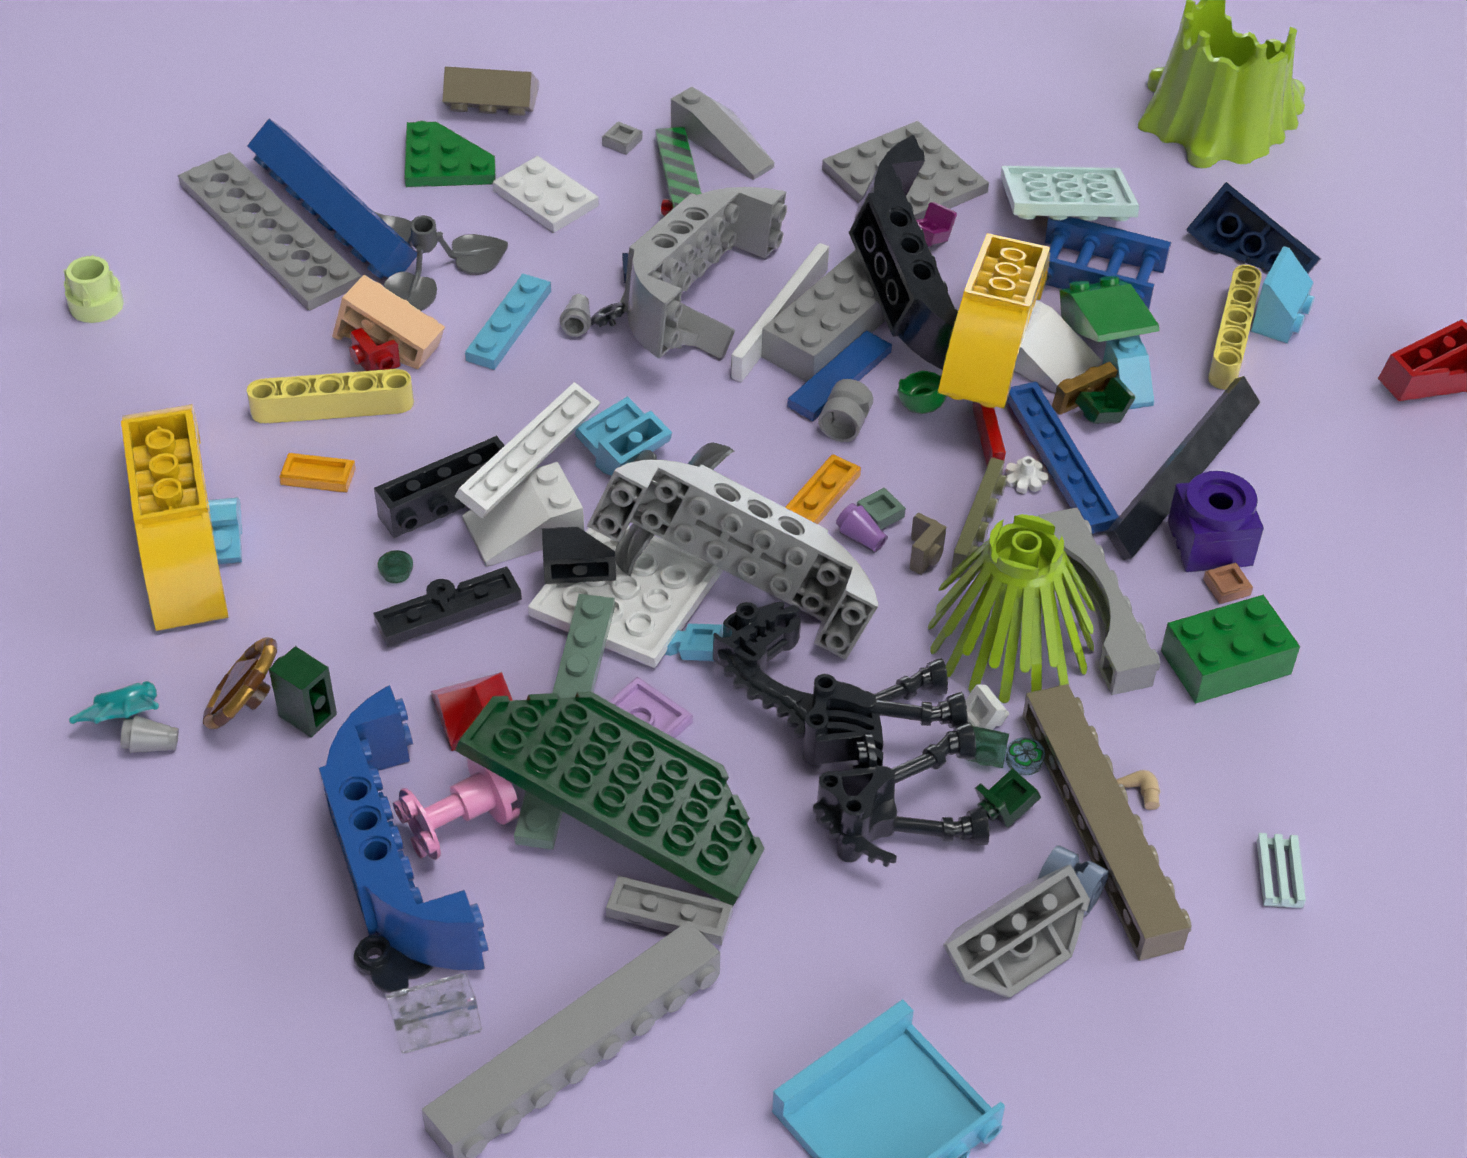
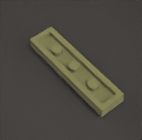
M991 457L954 550L951 574L955 572L952 570L979 548L977 546L978 542L984 543L989 530V523L986 521L988 518L994 519L999 499H996V495H1003L1007 483V476L1002 475L1003 460ZM964 571L958 578H961L966 571Z

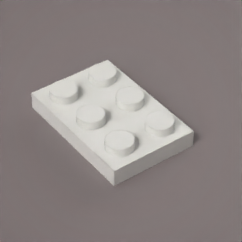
M539 156L534 157L493 181V191L553 233L599 206L597 195Z

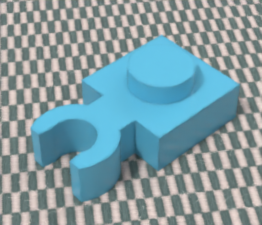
M688 623L686 631H677L668 644L667 652L664 655L672 656L679 652L682 660L714 661L713 634L717 633L723 637V626L720 624Z

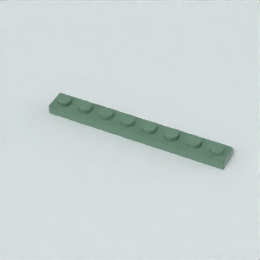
M587 594L578 595L552 692L557 693L559 698L575 697L577 692H594L615 610V598ZM526 791L514 833L515 845L553 850L563 812Z

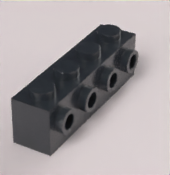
M494 436L374 487L378 518L393 538L467 507L455 497L458 489L505 445L498 436Z

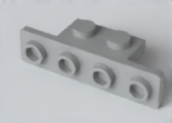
M624 291L620 302L625 304L626 307H624L623 311L627 313L628 303L624 302ZM683 304L677 328L680 331V337L675 348L681 349L682 345L696 346L718 358H724L735 330Z

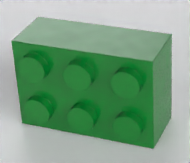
M1263 594L1168 622L1161 652L1196 704L1291 675L1300 645Z

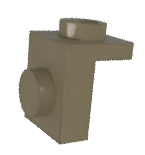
M917 513L913 517L911 539L915 543L912 545L909 568L920 575L930 565L934 566L939 562L943 554L946 526L921 513Z

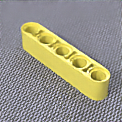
M1239 265L1233 271L1208 375L1210 384L1219 389L1226 390L1234 379L1239 377L1262 278L1260 270L1251 265Z
M402 369L264 378L251 382L246 390L251 416L259 423L400 414L409 411L414 405L411 376Z

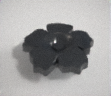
M617 302L603 307L591 317V325L596 324V326L601 327L609 322L610 326H614L616 324L614 319L622 317V314H624L625 304Z

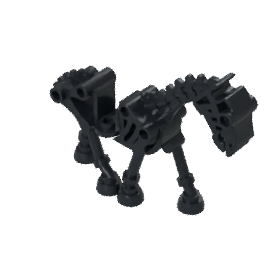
M744 602L736 607V612L730 614L723 621V637L717 633L713 634V660L724 667L725 676H733L735 678L733 680V687L735 689L744 688L747 691L748 700H762V707L764 709L775 707L777 709V717H788L787 726L789 728L797 727L794 730L795 738H804L802 755L804 762L808 765L817 766L826 763L857 760L858 765H853V770L822 773L819 777L817 803L813 805V813L816 814L817 823L829 830V837L831 839H836L837 855L841 860L851 863L857 861L862 854L868 856V862L870 863L875 862L876 859L881 860L884 867H888L890 863H896L897 856L871 843L876 839L889 837L895 831L942 837V841H953L954 837H961L962 840H969L972 844L988 845L990 837L989 823L984 807L968 811L966 816L959 817L958 821H953L952 817H942L941 821L897 816L894 800L896 783L929 768L939 769L946 763V756L948 754H956L957 758L974 760L976 757L975 733L971 722H968L967 705L962 692L946 697L945 701L938 702L937 706H932L931 702H922L921 706L894 702L901 698L909 700L915 697L917 690L920 688L922 690L929 689V692L933 694H947L948 677L946 665L942 658L927 663L926 667H920L919 671L911 677L903 676L896 681V685L875 694L864 691L855 685L837 681L830 674H821L814 679L813 694L787 687L764 673L767 668V662L783 650L790 651L800 639L801 619L799 618V608L792 605L784 609V602H776L757 607L751 602ZM880 716L920 721L923 726H931V722L939 721L941 725L948 724L949 728L953 729V731L946 732V735L936 745L930 744L922 751V755L893 768L883 766V733Z

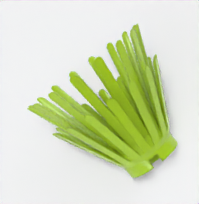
M1025 514L1014 515V522L1003 526L1004 519L997 522L990 532V538L952 570L955 572L941 584L938 591L945 590L964 571L966 572L937 604L936 614L928 624V630L934 628L974 579L932 643L930 652L935 654L945 639L953 633L984 586L946 664L947 677L954 673L962 654L969 656L972 653L994 604L968 690L971 693L976 685L981 684L988 659L991 668L999 667L1008 632L999 693L1001 703H1007L1010 700L1020 629V670L1026 673L1031 668V692L1042 690L1041 604L1050 666L1053 668L1057 667L1059 686L1069 685L1055 592L1079 670L1083 675L1087 673V664L1070 604L1076 615L1087 647L1094 652V643L1090 635L1094 631L1093 624L1076 587L1088 608L1095 611V607L1085 590L1084 583L1064 551V539L1061 535L1059 541L1054 535L1055 526L1051 522L1038 516Z

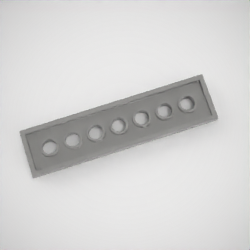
M231 152L220 155L209 162L193 167L178 175L180 185L309 311L347 293L361 278V275Z

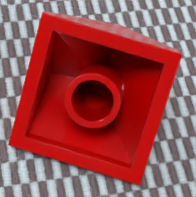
M502 672L431 691V696L451 751L456 749L461 737L493 696H508L510 701L513 700Z

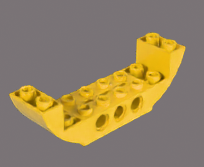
M986 234L963 292L938 389L939 394L947 395L955 400L965 399L978 402L989 408L999 407L1004 409L1011 388L1017 356L1036 300H1041L1045 288L1050 262V247L994 234Z
M193 404L123 415L121 427L133 520L155 630L159 631L229 618L217 559L199 446L201 444L199 428Z

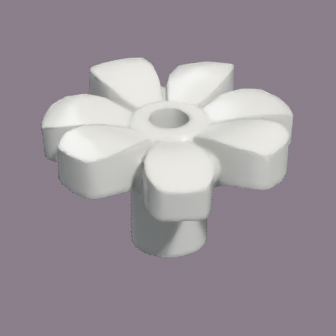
M1030 456L1019 459L1017 464H1007L1005 470L1007 474L1006 485L1010 488L1016 486V491L1022 494L1027 493L1028 487L1031 491L1037 492L1042 489V485L1047 484L1048 473L1042 472V463L1035 461Z

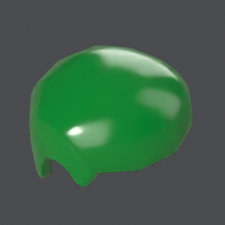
M922 370L911 373L905 379H900L897 392L901 404L914 413L926 414L936 411L942 406L947 395L938 393L942 375Z

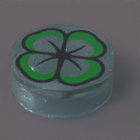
M1017 738L1008 745L1006 763L1010 769L1013 768L1020 775H1033L1040 771L1043 766L1044 748L1038 741L1032 738Z

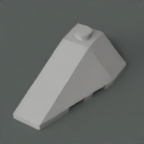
M693 87L671 98V128L685 127L688 139L752 180L774 168V161L732 110Z

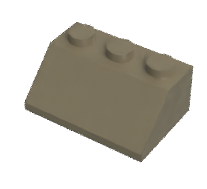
M445 66L442 102L450 106L451 111L468 112V107L479 108L480 113L496 114L497 109L508 110L509 115L525 116V111H534L539 80L532 72Z

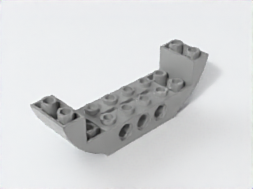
M733 187L712 190L699 195L691 193L629 247L624 302L628 303L627 316L629 327L635 338L646 350L660 359L669 349L675 348L680 337V331L677 330L678 319L683 310L681 293L687 291L698 277H702L713 263L716 264L727 250H731L734 246L766 258L774 249L780 247L783 240V232L781 231L782 221L787 213L785 191L758 187Z
M640 460L616 468L587 527L620 543L631 522L786 603L797 606L800 610L821 620L814 644L845 660L879 606L875 590L868 576L852 555L828 534V529L702 464L697 467L668 460Z

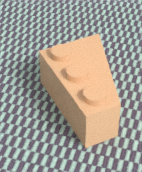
M363 275L342 297L332 337L341 340L345 336L351 339L350 332L362 327L377 346L390 340H395L399 348L400 363L419 369L439 347L445 326L412 306L408 301L390 292L380 283Z

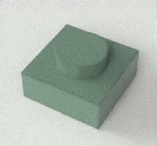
M885 487L857 501V506H863L880 529L905 517L906 508Z

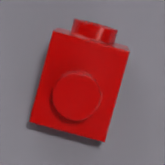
M362 327L350 332L352 346L349 347V352L356 365L361 364L365 371L389 370L400 367L399 348L395 340H390L377 346Z

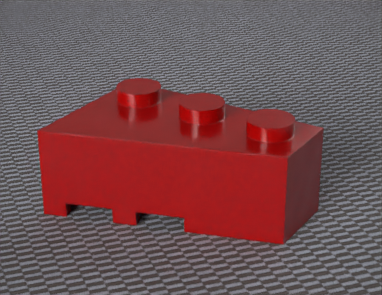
M1461 319L1392 353L1377 379L1398 401L1467 392V323Z

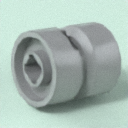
M842 379L834 385L827 399L828 401L818 417V424L821 431L831 439L849 442L858 436L864 424V419L872 407L873 395L868 387L861 382L853 379Z

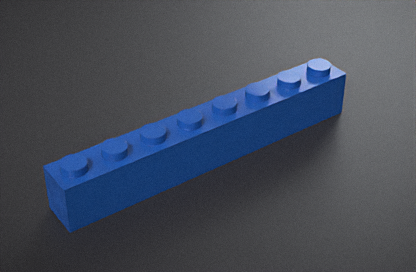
M270 118L265 122L247 145L256 154L253 160L266 170L270 168L269 175L281 185L286 183L287 186L284 189L297 200L302 198L301 205L314 216L318 213L320 216L317 221L329 231L336 230L333 236L346 247L351 245L353 248L350 252L363 263L368 261L370 264L367 268L382 280L384 276L389 278L395 273L405 272L416 259L417 251L287 130Z

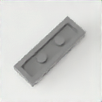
M622 876L617 877L606 906V917L669 933L689 920L711 943L721 946L733 913L732 905L722 901Z

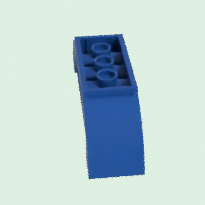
M386 686L367 698L349 715L339 728L330 746L326 766L319 767L330 816L368 934L370 936L377 933L383 936L393 948L405 956L433 967L452 970H483L485 966L482 952L489 951L482 929L484 922L478 904L470 905L465 890L423 902L419 887H415L413 882L414 874L409 858L404 856L403 850H401L404 849L397 825L394 826L391 820L393 819L389 800L387 796L383 795L382 791L377 792L383 790L378 771L409 762L407 746L413 744L408 724H402L403 721L408 720L404 701L402 698L395 700L391 686Z

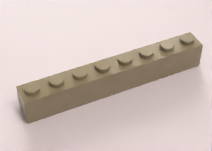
M1068 684L1026 693L1022 717L1033 740L1037 743V748L1043 751L1042 759L1091 861L1109 870V876L1104 888L1139 961L1184 950L1188 933L1191 931L1189 914L1185 909L1180 908L1175 898L1174 885L1168 876H1164L1159 866L1157 851L1153 845L1148 844L1143 834L1142 821L1137 814H1133L1128 804L1126 789L1122 784H1118L1113 774L1111 759L1107 754H1103L1099 746L1096 729L1092 725L1089 726L1084 716V708L1080 698L1074 697Z

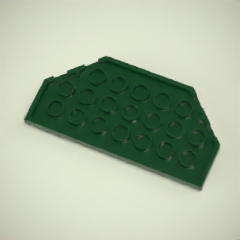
M591 691L577 692L575 697L559 698L557 693L528 694L526 700L511 701L508 696H493L461 737L455 749L459 754L720 901L732 905V907L765 849L759 836H753L747 824L750 818L739 796L732 794L727 784L729 776L722 764Z

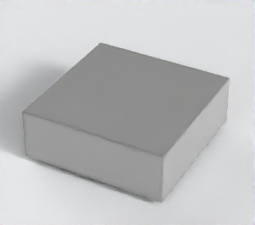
M617 122L602 136V145L627 155L643 139L642 131Z

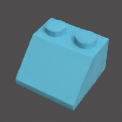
M1283 246L1263 282L1251 329L1252 332L1284 343L1289 342L1293 332H1300L1305 319L1303 313H1310L1315 300V296L1310 295L1313 281L1290 248Z

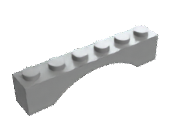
M1077 507L1038 515V517L1051 522L1055 526L1054 535L1059 541L1062 535L1064 551L1084 583L1085 590L1099 609L1104 623L1106 639L1103 644L1098 668L1111 694L1115 695L1152 687L1156 671L1160 668L1159 656L1155 649L1150 648L1143 625L1136 621L1129 598L1123 596L1118 586L1116 573L1109 569L1105 561L1103 548L1101 545L1096 544L1092 536L1090 523L1088 520L1083 519Z

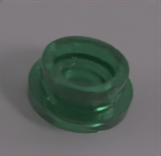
M401 550L386 552L378 560V571L386 581L401 583L409 578L413 570V559L408 553Z

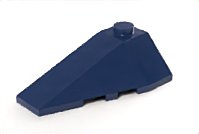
M1227 182L1224 183L1186 229L1188 233L1209 250L1266 271L1271 270L1283 246L1290 248L1307 274L1321 260L1313 251Z

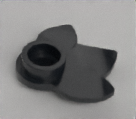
M370 935L363 938L354 951L356 967L361 972L370 974L375 987L389 994H406L409 990V979L420 978L434 968L405 956L393 948L388 940L380 935ZM373 955H379V956H380V957H378V958H369V957H371V956H373Z

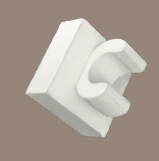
M976 685L965 700L968 722H971L977 737H988L995 726H1001L1009 715V712L987 685Z

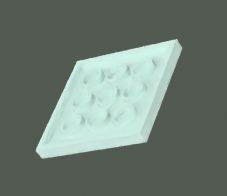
M1001 166L1003 186L1013 214L1018 215L1019 218L1034 219L1036 215L1048 216L1055 220H1064L1067 216H1079V218L1089 221L1097 220L1098 217H1110L1115 221H1127L1129 217L1138 218L1139 204L1120 168Z

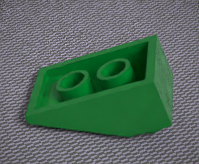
M1118 276L1100 278V283L1090 285L1088 281L1070 283V288L1059 290L1062 319L1077 334L1089 339L1103 342L1160 331L1158 322L1130 283L1119 280Z

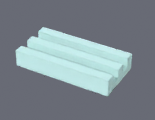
M1259 833L1257 850L1263 906L1303 908L1306 897L1298 835H1290L1289 839H1283L1282 834H1274L1273 838H1267V833ZM1269 849L1275 850L1280 897H1275L1273 894ZM1284 850H1288L1293 898L1289 896Z

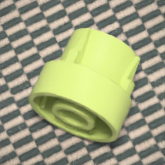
M94 255L85 256L74 260L69 264L67 270H64L65 296L69 311L75 319L87 323H97L111 319L121 311L124 299L120 283L113 275V272L110 271L106 260Z

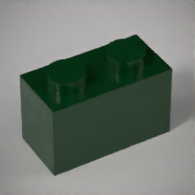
M294 646L284 656L279 657L269 668L279 717L312 738L337 715L328 666Z

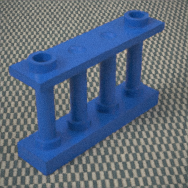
M1067 216L1064 220L1048 218L1045 243L1050 244V262L1045 285L1067 289L1070 288V283L1088 281L1090 285L1100 283V278L1118 276L1119 280L1130 283L1144 304L1150 309L1155 284L1149 283L1148 280L1152 270L1164 273L1171 242ZM1062 247L1080 252L1075 263L1057 259ZM1092 255L1110 259L1105 271L1087 267ZM1122 263L1140 267L1136 279L1118 275Z

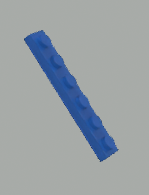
M1035 381L1011 387L1007 402L1070 508L1077 507L1083 519L1088 520L1090 523L1092 534L1108 530L1119 515L1038 383Z

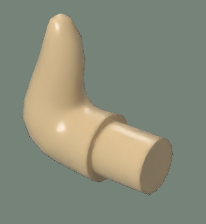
M1139 770L1116 779L1118 784H1122L1125 788L1140 787L1146 809L1154 810L1160 807V788L1156 776L1151 771Z

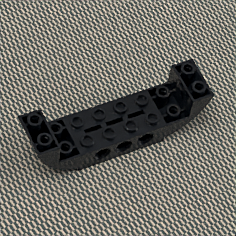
M911 135L893 146L880 162L859 203L854 223L848 233L892 337L898 336L913 352L928 363L943 370L958 310L954 307L948 294L946 282L941 278L936 266V259L930 253L925 241L924 232L916 221L913 207L906 198L925 162L922 148L919 147L915 136Z

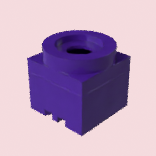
M1208 471L1197 475L1189 483L1176 484L1167 523L1172 536L1177 539L1176 547L1181 550L1180 558L1185 572L1207 571L1232 563H1237L1239 567L1254 565L1264 527L1256 510L1258 503L1256 491L1243 477L1226 471Z

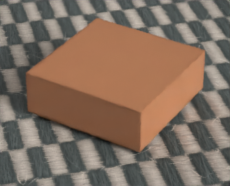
M1237 563L1211 569L1204 573L1203 580L1219 604L1244 598L1252 593L1253 586Z

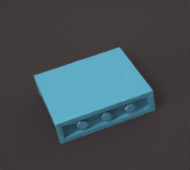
M902 999L773 1091L772 1113L812 1158H967L970 1155L971 1149L981 1141L987 1144L1001 1132L1005 1105L999 1102L992 1108L912 1025L914 1010Z

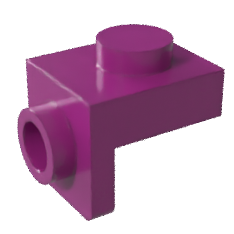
M930 202L924 218L916 220L924 232L928 247L948 241L957 217L955 211L936 202Z

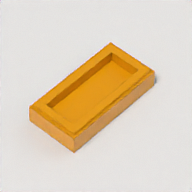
M288 453L279 476L280 484L347 493L356 470L355 460Z

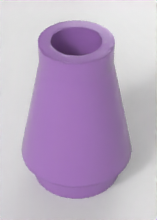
M854 503L849 504L836 520V525L840 527V533L869 547L874 552H877L888 539V536L882 532L863 506H857Z

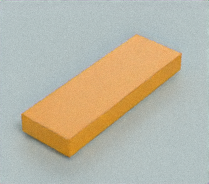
M832 454L785 508L819 524L860 477L861 467Z

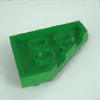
M436 121L407 122L406 187L493 184V181L496 180V161L493 154Z

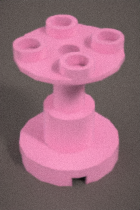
M467 759L470 777L450 786V796L423 808L415 795L409 789L403 788L399 792V800L393 802V807L399 820L403 824L407 822L414 835L410 840L416 854L421 859L428 855L431 859L437 860L440 858L441 851L435 829L462 816L466 821H470L487 811L499 824L505 825L518 818L520 808L515 807L512 809L511 803L518 800L512 783L474 761Z

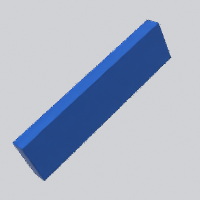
M866 330L794 392L787 400V407L814 421L819 417L836 382L842 379L860 381L892 352V344Z

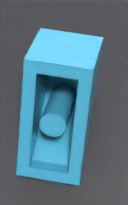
M1136 335L1106 341L1102 365L1110 361L1117 369L1115 378H1119L1135 395V400L1129 409L1154 406L1149 355L1140 336Z

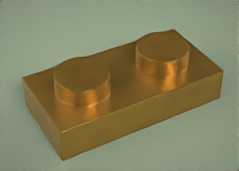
M1109 361L1098 367H1091L1085 373L1072 379H1064L1056 387L1052 408L1059 415L1077 408L1075 400L1080 392H1103L1110 379L1116 377L1117 369Z

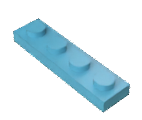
M522 274L466 349V361L495 370L551 293V282Z

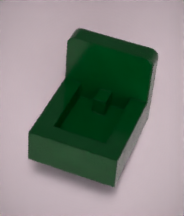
M1111 378L1103 392H1080L1075 403L1083 411L1084 417L1092 423H1120L1134 402L1135 395L1119 378Z
M1013 768L989 790L981 783L975 787V791L980 799L977 806L984 807L989 820L994 821L997 818L1007 828L1041 799L1039 791Z

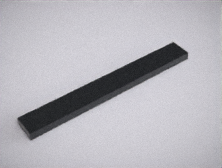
M1245 376L1234 379L1106 531L1107 536L1123 560L1133 558L1170 512L1176 484L1189 483L1194 477L1203 473L1260 404V400Z

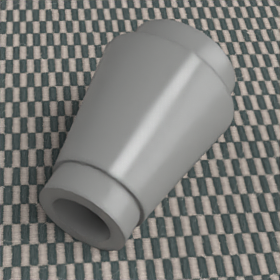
M576 294L572 296L560 315V326L569 336H581L591 326L589 300L585 295Z
M136 715L134 719L125 718L122 725L120 747L129 749L130 753L176 750L179 728Z

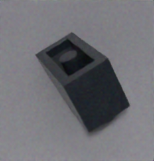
M579 527L542 528L545 584L616 581V557L613 549Z

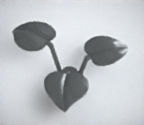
M375 212L408 244L414 246L417 250L415 275L409 272L395 273L386 280L384 288L401 299L408 301L420 311L428 308L434 302L437 295L435 280L429 277H420L423 253L431 252L436 247L437 242L441 244L450 258H456V266L459 270L471 275H482L490 272L497 266L508 249V242L486 235L467 234L454 239L451 250L443 238V233L437 232L436 222L433 218L422 215L410 221L405 218L387 216Z
M714 442L707 443L695 453L688 464L697 467L702 464L714 470L727 456L735 451L726 445ZM644 450L633 462L657 460V457L651 450ZM632 524L625 531L615 549L616 564L621 571L631 576L635 562L655 534L635 524Z

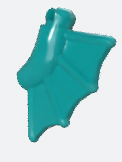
M145 681L142 684L134 683L118 690L97 694L94 697L93 705L70 717L69 722L75 724L77 722L89 721L98 724L108 719L130 718V716L142 711L157 710L159 704L154 701L157 697V690L153 683Z

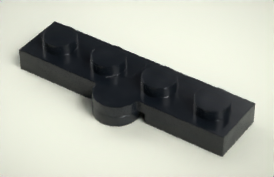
M506 566L460 582L457 589H455L454 584L450 580L436 579L427 586L426 595L374 612L373 615L375 624L387 647L522 600L520 587Z

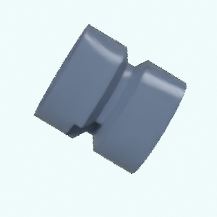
M1057 845L1046 859L1037 879L1071 864L1090 898L1088 909L1084 912V916H1087L1097 903L1106 885L1109 870L1091 861H1086L1082 864L1079 862L1078 854L1061 845Z

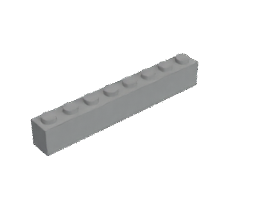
M688 920L422 1109L426 1132L448 1158H474L478 1156L492 1139L501 1133L506 1134L515 1129L524 1116L535 1108L540 1109L548 1105L557 1092L570 1083L576 1084L587 1075L590 1068L603 1059L608 1060L614 1057L621 1050L623 1044L636 1035L642 1036L653 1027L656 1020L667 1012L673 1013L680 1009L687 998L696 991L709 988L720 975V951Z

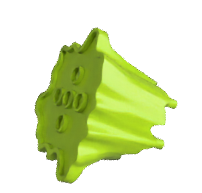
M1187 0L1179 30L1165 67L1154 68L1149 73L1147 86L1154 92V95L1138 122V129L1156 135L1163 143H1179L1183 145L1187 152L1188 162L1197 168H1209L1220 160H1228L1237 164H1248L1268 155L1272 145L1284 143L1286 130L1298 128L1297 115L1302 114L1305 108L1303 101L1306 90L1305 86L1301 81L1293 78L1295 39L1297 35L1295 28L1289 27L1286 42L1281 43L1278 39H1267L1264 44H1260L1254 33L1247 32L1242 34L1237 33L1233 29L1231 16L1225 14L1226 0H1200L1198 4L1195 1Z

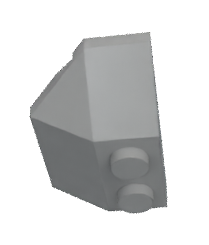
M1071 864L1066 865L1016 889L955 929L943 944V947L963 982L1010 998L1072 957L1082 927L1084 912L1088 909L1090 898Z

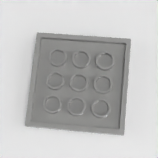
M919 121L822 159V170L860 203L886 153L898 142L914 135L925 156V162L906 195L908 202L913 207L916 220L924 218L930 202H936L950 209L988 193L989 188L988 181Z

